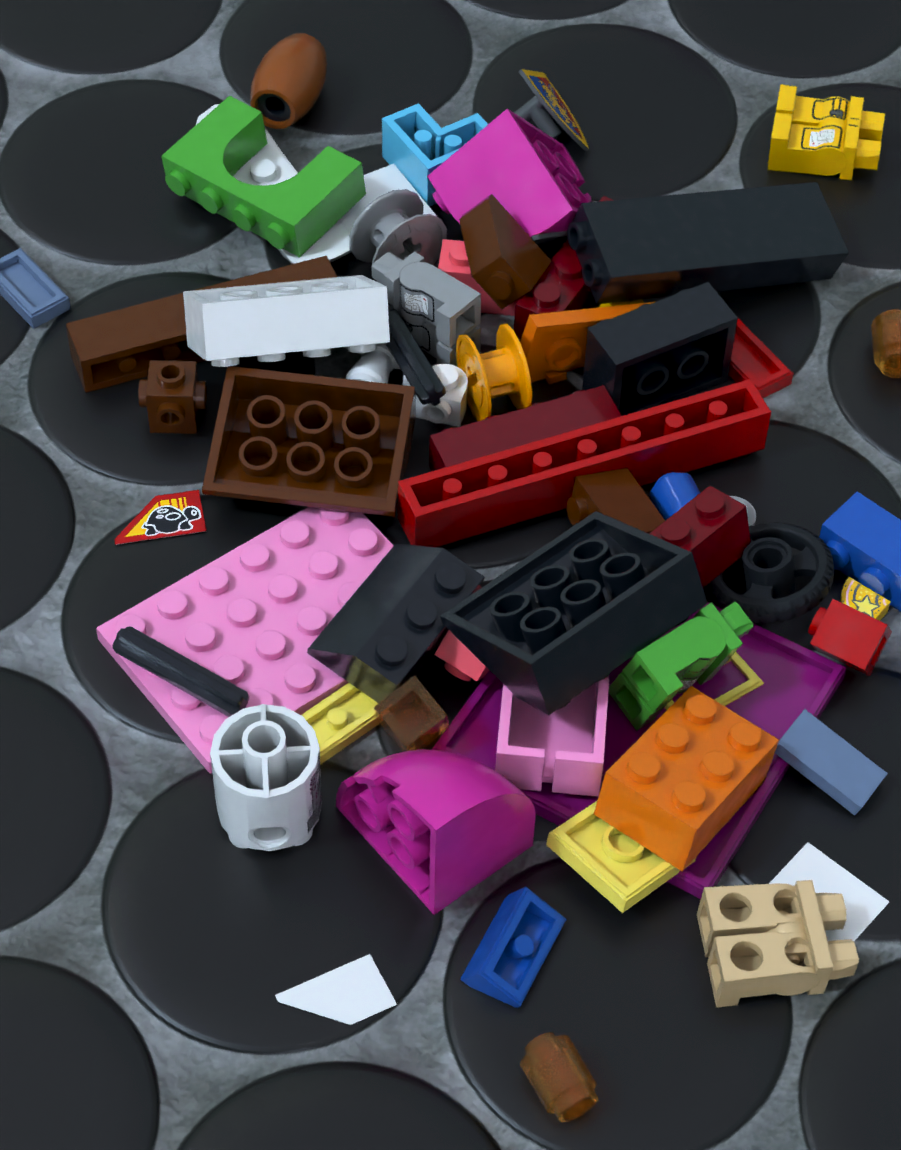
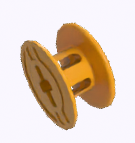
M500 324L496 332V350L479 354L474 342L468 335L461 334L458 336L456 341L457 366L467 376V403L477 421L491 416V399L508 395L517 410L532 406L533 394L527 360L515 331L508 324Z

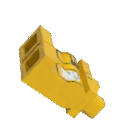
M780 84L767 170L833 176L840 173L839 179L852 180L854 168L877 170L885 113L862 111L864 98L851 96V102L842 97L817 99L796 96V86Z

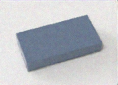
M21 248L0 258V295L33 329L71 309L69 297Z
M806 709L802 711L779 740L775 754L853 815H856L888 774Z

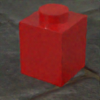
M832 599L828 609L823 607L818 609L808 630V634L813 636L810 644L816 651L868 676L871 675L892 633L887 624L835 599Z

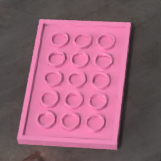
M307 507L96 628L98 640L211 774L210 751L213 737L225 719L229 717L117 654L113 649V643L121 628L133 627L247 691L249 701L246 708L262 704L286 707L302 715L348 683L307 653L308 648L394 545L363 513Z

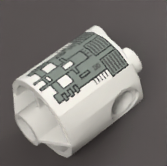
M262 704L241 709L222 723L214 734L210 751L216 807L221 826L228 833L231 843L238 848L275 851L292 847L293 845H303L312 836L313 828L319 821L322 805L320 747L315 730L302 715L283 706Z

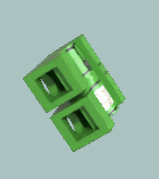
M711 602L700 609L692 619L637 652L622 670L623 672L610 685L608 693L636 731L652 722L676 694L685 692L696 681L701 686L712 679L743 644L739 638L746 635L754 627L753 623L738 603L734 602L719 612Z

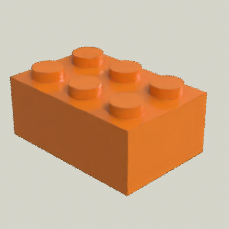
M690 686L605 772L594 815L683 872L763 784L779 739Z

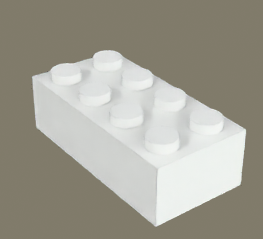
M363 275L183 291L187 347L201 356L202 359L211 361V366L215 367L235 366L240 364V357L257 356V361L277 362L286 359L285 353L303 351L304 357H325L331 355V348L348 347V352L365 353L375 351V344L390 342L387 286Z

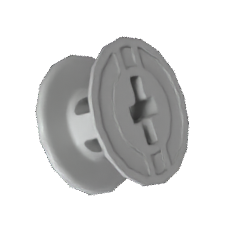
M408 189L392 190L376 198L361 212L354 222L349 235V249L356 259L366 263L372 262L373 264L387 252H391L404 260L415 251L425 258L426 263L434 265L440 257L442 240L447 239V228L441 218L431 214H423L424 204L417 193Z

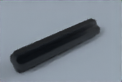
M396 309L389 310L390 342L385 343L409 384L415 387V394L420 402L424 405L431 403L432 406L440 404V398L446 394L444 385Z
M133 627L121 628L117 633L113 649L122 657L228 717L246 708L249 701L247 691Z

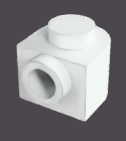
M451 364L434 365L432 368L444 385L446 394L440 398L441 403L436 406H432L431 403L422 404L416 395V418L460 427L467 409V376L457 366Z

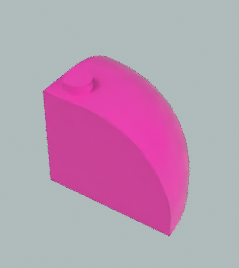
M509 109L503 111L427 176L436 190L432 196L438 206L445 213H451L459 223V219L463 214L493 194L530 237L537 234L568 231V227L572 223L581 203L592 202L591 196L588 193L583 194L578 188L585 181L565 146Z
M420 749L388 755L370 763L344 780L339 786L336 795V807L433 915L533 846L536 818L535 807L532 801L500 773L481 762L460 754L442 750Z

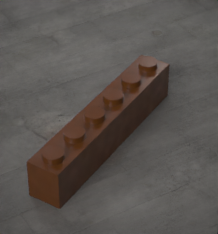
M326 255L195 290L334 278L337 275ZM183 293L66 323L70 354L85 393L147 377L150 360L197 361V363L206 361L187 347Z

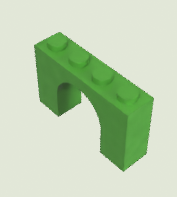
M229 95L161 156L166 183L175 194L186 196L201 204L208 212L217 213L234 222L240 229L251 231L268 240L275 248L284 249L300 258L366 195L362 163L327 146L299 173L286 181L272 185H251L235 179L233 176L268 143L262 112Z

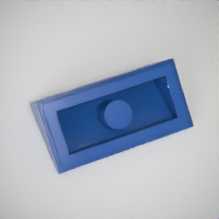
M527 887L510 893L503 900L460 980L469 987L515 1008L520 1007L559 935L566 918Z

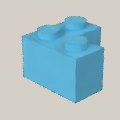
M418 103L382 118V157L389 165L395 164L430 207L436 204L432 196L436 190L427 176L485 128L488 123L476 113L441 128Z

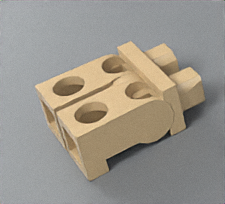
M812 880L796 881L795 886L776 883L704 887L696 915L705 957H709L707 966L716 1008L736 1006L740 998L770 994L793 996L805 992L808 995L824 994L829 980L855 974L859 964L855 942L852 939L827 941L825 933L826 930L844 928L847 918L842 893H815Z

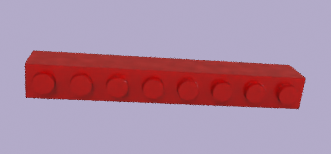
M748 379L398 481V520L411 545L439 547L566 509L567 501L572 496L576 476L628 468L638 484L643 486L656 482L667 473H686L765 449L771 410L752 380Z

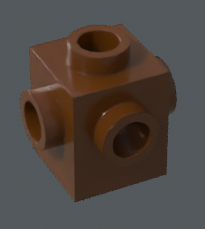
M150 360L148 378L140 379L138 390L139 407L147 408L150 433L197 434L199 409H206L207 382L198 381L197 361Z

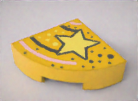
M848 577L839 600L841 603L879 621L888 612L891 602L851 577Z

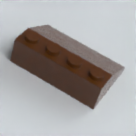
M228 366L202 493L204 495L395 516L398 504V481L404 480L416 420L415 387Z

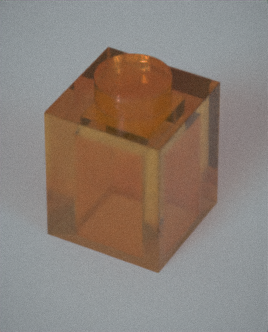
M415 675L374 707L377 721L402 752L424 749L449 728L448 715Z

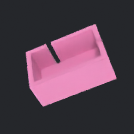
M609 675L588 687L571 699L568 705L550 715L520 700L503 684L495 771L507 778L518 789L541 791L542 782L552 783V792L599 797L604 764Z

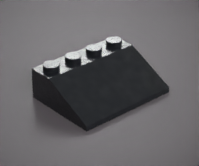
M595 511L440 615L443 625L517 698L550 715L568 705L571 699L597 681L606 678L612 670L650 645L670 629L684 623L690 615L706 605L707 600L692 552Z

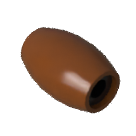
M295 33L276 43L265 54L255 71L250 97L251 107L262 112L265 126L273 129L287 128L303 118L314 106L322 92L327 74V58L323 45L311 35Z

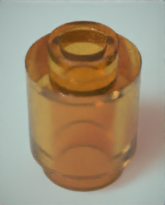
M891 309L879 314L872 321L874 362L882 374L892 378H900L901 310Z
M548 1032L536 1037L525 1047L526 1055L522 1058L520 1066L547 1113L555 1114L558 1121L563 1123L582 1116L596 1105L599 1100L594 1091L597 1083L568 1035L555 1036L553 1032Z

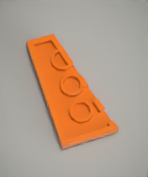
M654 302L529 315L520 343L527 360L531 383L546 379L550 385L566 380V372L584 367L588 327L596 325L602 320L612 319L633 311L644 304Z

